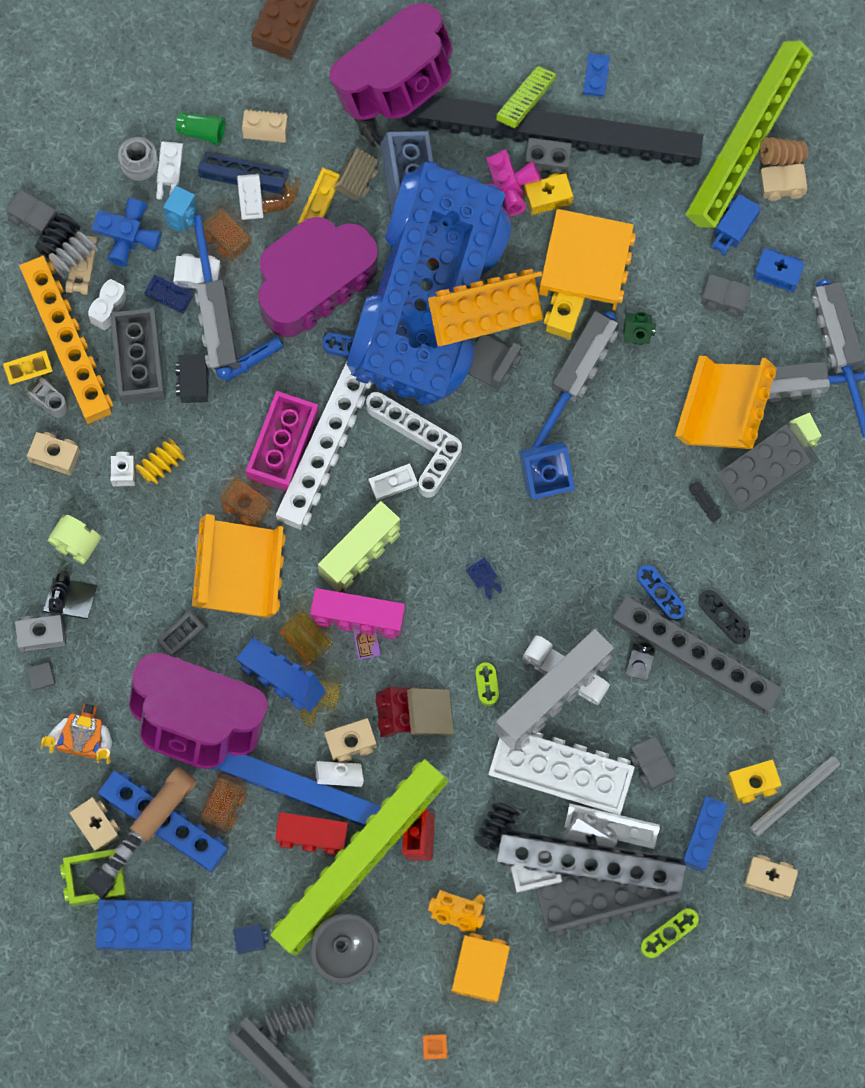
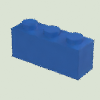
M707 796L704 798L683 858L687 867L700 872L705 871L728 804Z

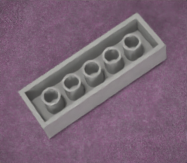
M594 629L496 721L494 732L512 751L517 747L519 749L523 748L529 742V737L533 732L537 734L545 727L547 718L557 716L563 709L562 706L565 701L570 703L579 694L578 691L582 685L587 687L595 679L594 676L598 670L603 672L611 664L610 661L613 658L614 647Z

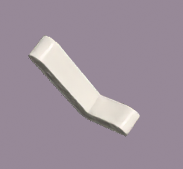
M371 393L366 400L367 411L371 416L435 453L422 473L418 485L422 496L427 498L435 496L461 456L462 444L460 440L382 393ZM378 401L382 406L380 408H373L371 404ZM396 412L401 417L399 419H391L389 415ZM415 423L418 424L420 428L416 431H412L408 428V426L410 424ZM429 435H436L439 439L431 442L427 437ZM448 446H455L457 451L449 453L446 451V448ZM437 464H443L446 467V469L443 471H437L434 468V466ZM425 482H432L434 487L432 489H425L422 485Z

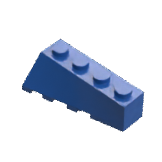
M252 638L236 658L241 664V671L250 677L252 674L257 677L256 680L266 688L271 686L274 688L273 692L282 699L287 697L291 700L290 704L301 711L303 708L310 713L327 692L316 676L310 671L305 672L300 665L292 664L281 654L276 657L277 654L273 649Z

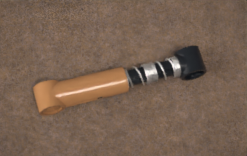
M178 766L170 774L162 789L130 827L131 832H129V837L126 841L123 840V844H120L115 849V854L113 857H109L107 864L104 863L101 868L96 867L84 882V886L99 898L104 899L117 882L115 880V877L118 876L117 872L120 873L121 867L124 864L127 865L126 861L129 862L132 856L135 855L134 851L140 848L139 845L142 842H148L180 801L192 791L197 780Z

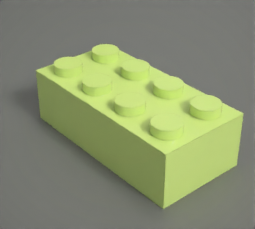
M380 501L318 564L319 575L337 592H340L342 589L346 591L354 583L353 578L358 573L362 575L369 568L370 565L368 563L372 558L378 559L385 551L383 547L388 542L392 544L400 536V518Z

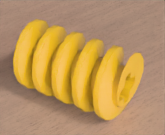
M169 437L170 444L164 441L162 442L163 449L155 448L157 455L153 453L148 454L150 461L142 459L143 467L138 464L135 465L139 474L148 483L152 481L158 484L156 476L165 478L164 469L171 473L170 464L178 467L177 458L185 461L182 451Z

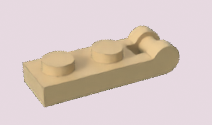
M87 236L97 247L98 238ZM90 249L92 257L83 255L84 263L76 260L78 268L70 265L71 273L66 283V293L76 291L81 292L82 295L89 294L96 251ZM76 278L83 279V282L75 283Z

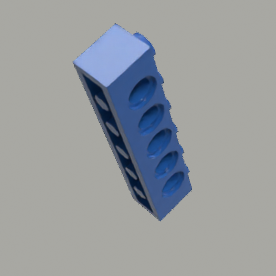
M113 771L98 794L101 798L136 821L142 813L140 806L145 802L150 803L154 799L150 796L151 791L142 784L137 787L131 783L133 779L126 773L121 771L118 774ZM132 790L133 796L129 800L121 798L123 791ZM177 810L176 813L172 811L169 815L171 818L170 823L166 826H160L155 835L210 873H213L228 852L225 847L226 842L216 835L214 838L207 835L206 832L208 830L196 822L193 825L188 822L189 817L180 810ZM181 828L189 829V835L184 839L178 838L177 832ZM200 841L208 843V848L203 852L196 850V845Z

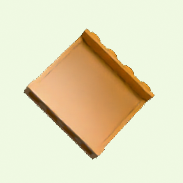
M557 209L539 295L547 296L548 291H554L614 304L612 310H616L617 303H622L624 290H620L621 283L626 284L628 271H624L625 264L630 265L632 252H628L629 245L634 246L636 233H632L634 224Z

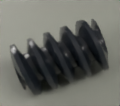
M63 213L55 215V221L49 224L50 228L44 231L45 235H42L40 242L35 244L36 250L48 259L50 253L57 256L55 251L57 248L64 250L63 242L70 243L67 236L76 235L72 230L73 228L78 230L81 228L75 220Z
M492 803L491 808L495 812L488 811L487 816L490 820H483V825L486 828L481 827L478 830L482 836L477 835L474 837L478 845L495 854L497 852L494 848L498 847L501 828L511 830L507 823L515 824V820L511 816H519L520 814L504 803Z

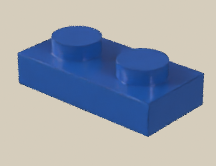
M589 53L583 95L605 96L610 56Z

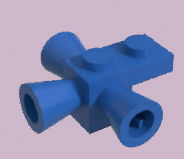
M133 198L127 199L125 217L98 210L92 232L114 239L115 245L107 257L110 263L126 267L128 265L129 249L136 250L138 243L155 252L158 250L162 231L144 230L139 222L148 208L144 202Z

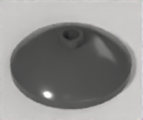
M339 914L324 921L314 933L310 945V956L315 969L324 978L339 983L350 982L363 976L373 965L378 953V938L374 928L364 918L355 914ZM342 940V945L336 946L337 942Z

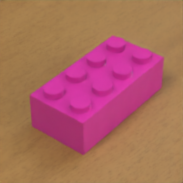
M276 391L246 469L247 479L287 492L318 417V404Z
M315 588L310 616L312 621L316 622V625L329 628V624L337 625L338 629L351 632L352 628L360 630L361 634L372 636L376 632L383 634V638L396 639V636L401 637L406 608L405 604Z

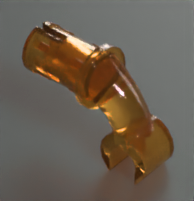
M296 178L293 188L288 185L286 180L285 196L281 195L279 198L262 200L264 214L281 210L286 212V209L294 202L299 192V181Z

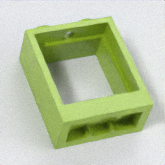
M115 849L63 858L64 864L60 865L62 879L66 878L67 887L63 888L65 901H69L71 906L95 903L99 900L127 897L123 866L120 869V873L117 872L118 876L115 877L117 881L114 886L115 890L110 891L104 899L99 898L96 894L78 897L75 894L71 865L113 857Z

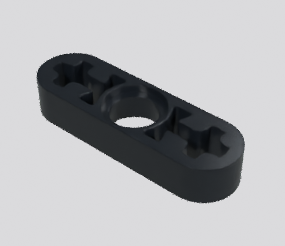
M706 590L701 593L698 599L699 607L733 643L744 644L750 637L749 627L715 591ZM705 596L707 598L711 596L714 598L712 603L716 608L718 604L722 606L716 610L715 614L711 612L714 610L711 604H704ZM720 612H727L730 615L728 623L719 621L718 614ZM735 620L737 623L734 627L739 631L743 629L745 631L743 634L745 638H736L734 636L736 631L732 627L729 631L727 627L731 626Z

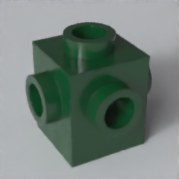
M645 312L626 313L623 333L624 342H632L636 345L650 344L651 336H655L656 323H652V315Z

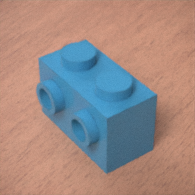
M175 186L163 207L166 222L171 229L186 232L188 227L192 228L194 226L193 217L198 212L196 197L194 194Z

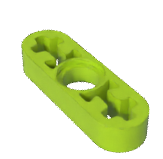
M684 909L645 938L640 946L643 956L649 959L656 958L693 930L699 921L697 913L692 909ZM682 915H692L693 919L691 922L693 925L685 924L681 927L684 930L681 933L679 927L673 921L676 920L677 924L684 920ZM667 927L673 928L676 932L675 939L666 940L663 936V930ZM658 934L660 940L664 944H666V946L662 947V944L660 943L655 948L656 953H653L652 951H650L649 953L646 952L645 949L648 947L646 943L649 942L650 944H653L654 942H656L658 939L654 936Z

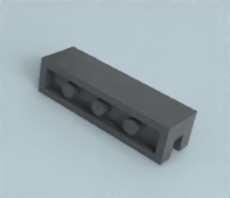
M245 1018L240 1023V1026L226 1037L275 1088L313 1087V1084L310 1082L313 1078L304 1069L299 1071L294 1066L296 1061L288 1052L282 1054L277 1049L280 1044L271 1035L266 1038L260 1032L263 1027L254 1018L251 1021Z

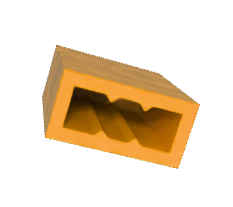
M470 933L469 936H464L452 993L497 1003L510 946L506 945V941L493 938L492 942L483 940L484 936Z

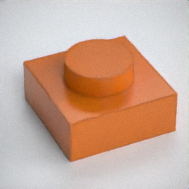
M423 1035L424 1060L447 1059L446 1035Z

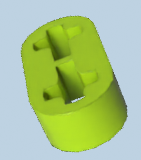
M484 662L477 666L475 673L478 698L483 705L492 706L499 698L496 670L492 664ZM483 668H487V671L492 672L488 677L489 682H485L484 676L479 675ZM486 686L490 687L491 693H495L491 701H487L486 697H482L486 693Z

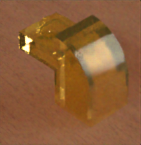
M319 681L327 692L310 713L302 709L300 719L304 720L305 727L313 728L318 707L336 711L341 693V685Z

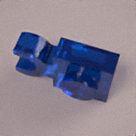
M485 557L466 569L467 574L477 589L484 586L487 599H492V595L489 592L492 588L496 589L499 594L502 593V587L498 583L493 582L497 575Z

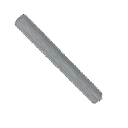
M831 756L751 825L750 829L753 834L759 836L838 768L840 762L837 758Z

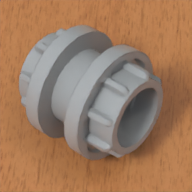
M133 137L121 145L118 158L121 170L125 176L132 180L142 181L150 178L156 172L158 158L155 147L149 140L142 137ZM136 157H144L139 161L133 160Z

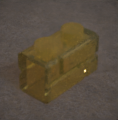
M304 610L293 616L279 631L284 640L291 645L299 655V658L308 666L322 657L333 645Z

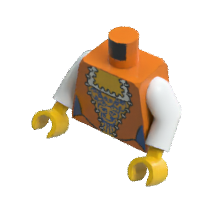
M84 704L81 715L70 714L68 718H64L54 727L48 736L42 739L40 749L42 750L43 747L49 746V753H53L56 745V749L60 752L97 759L98 764L99 760L106 758L107 764H110V752L113 742L109 730L104 726L102 720L94 718L97 707L91 704Z

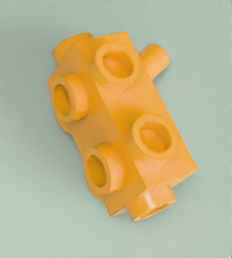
M439 890L437 898L432 897L428 911L432 912L431 918L436 919L440 924H451L459 927L463 932L471 931L475 933L476 928L481 929L485 915L481 913L485 898L479 894L474 900L470 901Z

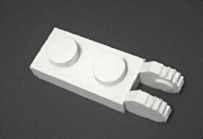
M161 142L157 176V199H162L164 196V185H171L169 196L175 186H179L183 143Z

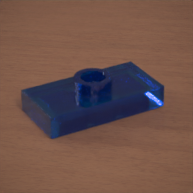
M154 275L144 292L145 296L184 314L194 296L192 292Z

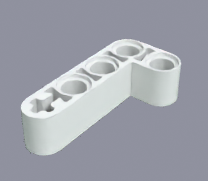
M536 635L524 653L523 661L527 665L529 663L535 666L534 669L546 675L565 656L553 650V645L549 641ZM595 675V679L587 687L583 685L580 687L578 695L595 705H599L610 684Z

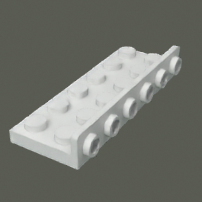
M533 732L529 737V742L523 748L519 749L517 747L514 751L499 738L488 775L614 814H621L634 771V766L630 765L631 760L618 757L617 761L609 759L608 753L596 750L595 754L586 752L587 747L574 743V746L570 747L564 745L565 740L552 737L550 741L544 739V734L539 732L537 734Z

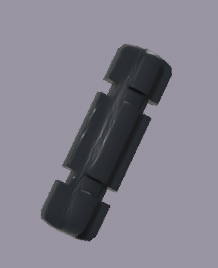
M697 481L689 487V491L693 496H696L695 499L704 513H708L707 517L709 520L715 522L722 514L718 508L715 509L716 505L708 493L703 491L704 488L701 483Z

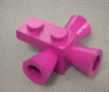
M505 149L486 158L494 183L485 185L497 186L500 188V191L505 192L503 200L505 210L510 216L521 214L526 208L521 198L525 196L522 185L542 181L534 161L518 172H515L509 153Z

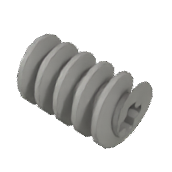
M79 231L76 233L77 239L74 237L69 239L70 245L66 242L62 244L64 250L60 248L55 250L57 256L53 253L49 254L52 266L62 278H65L64 270L69 274L71 273L70 265L78 268L76 260L85 262L84 254L92 257L90 249L98 252L97 247L90 238Z

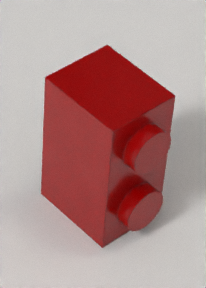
M425 809L403 834L402 855L410 861H432L435 815L428 809Z

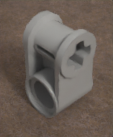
M42 377L31 391L26 392V395L34 403L55 418L63 417L68 412V405L63 395ZM54 403H62L59 408H52Z

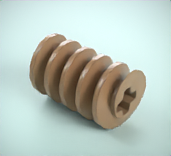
M765 137L761 142L760 158L761 162L765 165L787 166L801 164L808 157V147L803 141Z

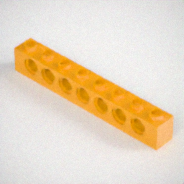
M43 255L19 265L87 424L111 415L110 407L113 406L109 394H103L101 388L105 387L101 376H96L93 369L97 368L92 355L87 357L85 350L88 349L84 337L79 338L77 331L80 330L76 318H70L68 312L72 311L68 300H63L60 295L64 291L59 280L54 281L52 274H55V270L51 262H46ZM40 280H48L45 285H38ZM49 298L56 299L53 304L46 303ZM57 317H64L61 323L54 322ZM65 336L73 337L69 342L62 341ZM73 355L81 356L78 361L70 360ZM89 374L88 379L79 380L80 375ZM90 393L98 394L93 400L87 399Z

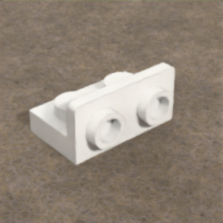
M545 852L539 854L538 856L542 859H546L550 856L549 852ZM516 864L510 867L516 893L562 882L560 874H551L545 869L537 868L536 871H532Z

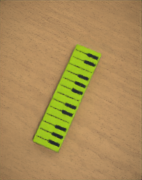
M537 66L497 113L496 120L516 128L556 80V74Z

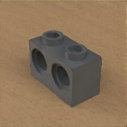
M529 138L525 166L534 161L539 173L547 172L550 175L566 173L567 175L571 144ZM539 155L542 159L535 160L532 156ZM561 158L563 162L557 163L553 159Z

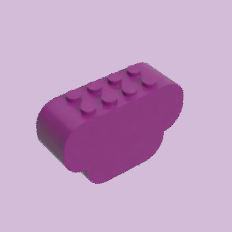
M412 4L396 14L333 64L329 77L342 108L347 114L359 120L370 119L378 114L392 119L401 118L410 114L449 82L452 70L448 59L452 54L453 47L440 12L429 4Z
M312 217L304 220L266 248L260 258L262 285L259 289L258 298L262 319L270 330L282 337L296 336L305 329L309 331L316 326V321L320 318L329 317L334 312L336 306L339 304L345 305L352 298L351 295L358 291L360 293L368 287V283L375 277L378 269V250L375 240L359 225L344 224L336 228L333 223L325 218Z
M162 653L149 654L138 662L132 675L129 709L132 715L141 721L140 738L146 747L204 769L219 766L225 761L228 754L235 756L246 755L257 747L262 736L268 706L267 699L260 690L247 685L245 682L236 681L223 674L204 669L202 666L193 665L180 658H174Z

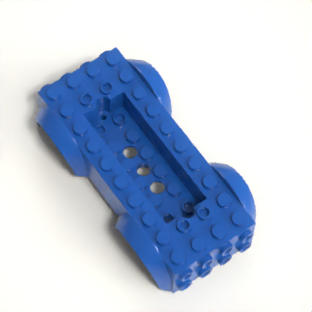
M431 161L424 162L413 172L404 174L385 236L386 241L391 246L377 294L366 297L346 363L351 372L350 375L355 376L357 381L377 384L376 387L378 389L396 391L400 397H412L417 399L418 403L427 406L451 395L459 388L470 370L475 352L473 338L444 346H437L428 298L437 296L436 291L449 289V292H454L453 287L466 285L467 288H470V283L478 282L481 275L493 268L501 258L511 232L510 216L502 206L505 192L500 191V188L497 186L481 184L476 178L463 177L456 170L440 168L439 164ZM434 258L438 261L439 266L437 270L433 271L427 267L428 259ZM422 280L429 281L431 285L429 291L422 289ZM417 299L425 301L426 309L424 311H418L415 308L414 303Z

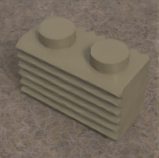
M356 148L350 153L333 188L354 201L361 197L364 198L370 188L367 186L369 180H373L379 170L376 167L379 160L360 150V148Z

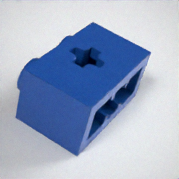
M763 249L753 279L794 293L805 263L797 257L781 255L777 250ZM778 266L782 267L781 271L777 270Z

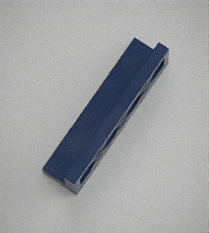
M205 152L203 162H200L198 167L200 178L238 185L237 176L254 175L256 173L248 171L254 168L259 169L263 174H259L261 190L281 195L284 193L289 170ZM207 159L217 160L221 166L208 164ZM232 164L239 165L241 170L227 167H229ZM273 173L283 174L282 179L270 177V175H272Z

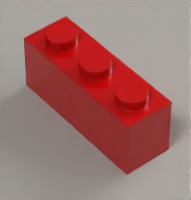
M279 812L275 842L280 843L279 847L293 849V845L301 846L302 850L306 852H316V849L325 850L327 855L336 856L342 849H345L348 823Z

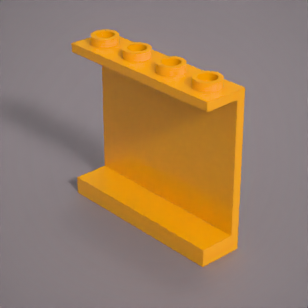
M699 356L675 436L687 445L753 449L777 368L766 358H762L760 365L715 364L707 356Z
M204 515L199 521L192 606L266 618L275 615L280 607V600L277 598L278 591L282 585V578L279 577L284 561V557L281 555L282 547L285 544L283 527L278 526L274 530L216 521L214 520L215 515Z

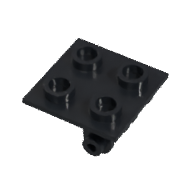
M61 571L57 574L56 578H53L43 612L88 620L98 585L70 581L69 573Z

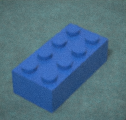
M99 900L96 947L99 950L192 952L194 905L192 902Z

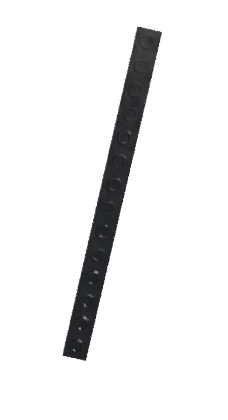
M434 95L410 114L402 117V123L412 128L425 126L433 131L446 129L454 134L467 132L475 137L488 135L496 140L509 138L517 143L528 141L529 138L570 143L572 148H576L580 152L593 150L601 155L614 153L622 158L635 156L643 161L656 159L661 160L664 164L682 163L686 167L699 166L704 134L532 109L516 128H513L496 120L497 113L504 105Z

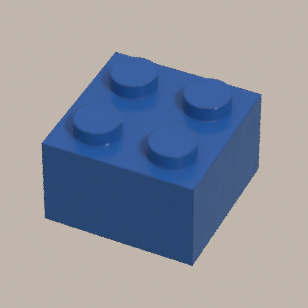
M563 442L519 451L526 493L532 500L575 490L568 448Z

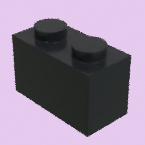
M206 354L179 355V362L175 364L176 376L180 375V383H176V396H180L181 403L208 402Z

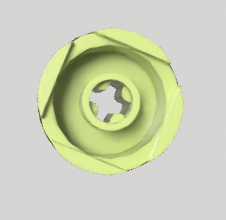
M63 514L47 541L56 546L55 549L63 555L69 553L75 561L84 565L101 540V536L93 529L90 532L85 527L86 524L76 518Z

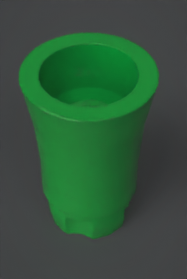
M179 113L175 129L176 133L185 134L187 137L220 146L225 132L226 119L224 116Z

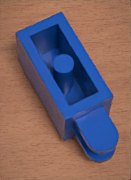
M741 194L738 195L736 200L731 199L726 208L728 212L724 217H721L716 226L715 236H717V239L711 249L719 250L723 256L726 255L731 246L738 247L761 210V206ZM721 239L727 242V245L722 243Z

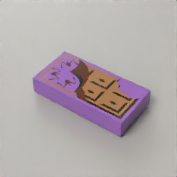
M353 628L358 659L362 660L381 656L376 632L372 636L361 634L359 629Z

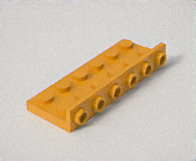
M533 269L520 271L521 275L517 276V273L503 275V280H500V277L487 279V284H484L483 281L470 283V288H467L466 285L453 287L454 292H449V289L436 291L437 296L429 297L428 301L437 346H444L543 320L535 277L542 276V271L533 272Z

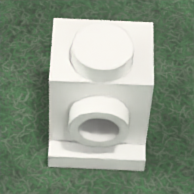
M117 452L116 456H111L112 486H135V459L128 452ZM126 465V468L121 470L118 466Z

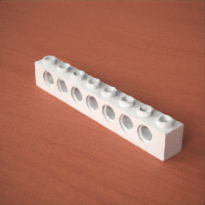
M347 364L343 368L276 513L278 521L302 530L303 525L307 526L312 517L310 510L313 505L317 506L321 497L319 490L322 485H327L330 478L328 473L330 466L335 467L339 458V454L336 453L340 446L344 447L348 435H346L348 427L353 428L357 416L354 414L357 408L361 409L365 402L366 396H363L366 388L371 389L373 385L371 382L362 383L357 381L355 376L350 375L351 372ZM350 384H357L359 388L352 391L348 389V386ZM348 403L350 408L342 410L339 408V405ZM334 422L342 425L339 429H332L330 427ZM328 441L333 445L329 449H324L321 447V444ZM315 461L324 463L321 468H314L312 466ZM311 480L315 485L311 488H306L303 486V483ZM297 500L306 502L305 506L301 508L295 507L294 503Z

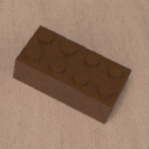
M267 0L251 35L252 46L292 61L318 0Z

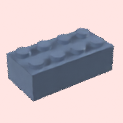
M428 131L387 132L381 142L391 214L393 213L404 174L413 172L424 162H433Z

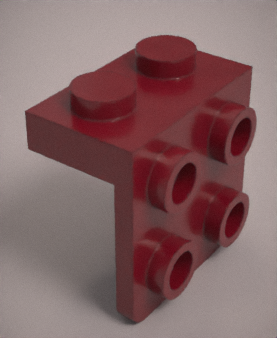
M389 687L376 693L375 703L378 710L380 737H391L398 733H411L407 690L411 689L410 687Z

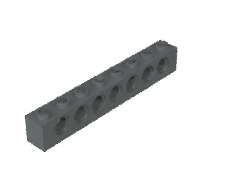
M625 597L612 619V624L642 642L649 644L652 648L764 715H768L783 690L779 687L780 684L771 678L765 679L760 676V672L751 666L747 668L740 664L741 661L733 655L727 656L720 652L721 649L715 644L709 643L708 645L695 632L690 631L688 633L682 629V625L674 620L668 621L662 617L663 614L654 608L648 609L643 606V602L638 598ZM635 615H642L645 618V622L641 624L636 623L633 617ZM656 626L662 627L664 634L656 635L653 632V628ZM680 638L683 640L684 645L677 647L673 644L672 639ZM695 649L700 650L703 653V657L700 659L695 658L692 655V651ZM719 661L723 669L715 670L711 662ZM739 673L742 676V681H733L731 674ZM751 685H759L762 689V693H753L751 690Z

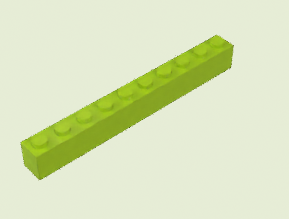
M802 41L783 42L685 215L697 227L715 228L760 150L762 140L769 134L811 60L813 53Z
M424 759L413 767L412 774L408 779L402 780L398 784L397 791L393 796L383 801L379 812L368 818L364 829L353 835L350 845L346 849H342L335 856V862L330 867H326L320 873V879L305 890V896L290 907L289 914L285 919H281L275 924L271 936L290 954L297 956L313 938L318 927L335 913L449 783V780Z

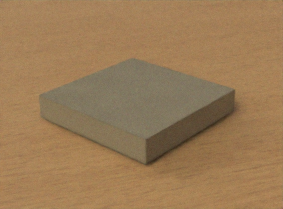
M415 688L407 690L411 735L449 736L454 734L449 690Z

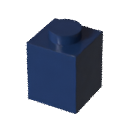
M261 924L233 929L238 955L265 950V944L269 943L267 929L262 930Z

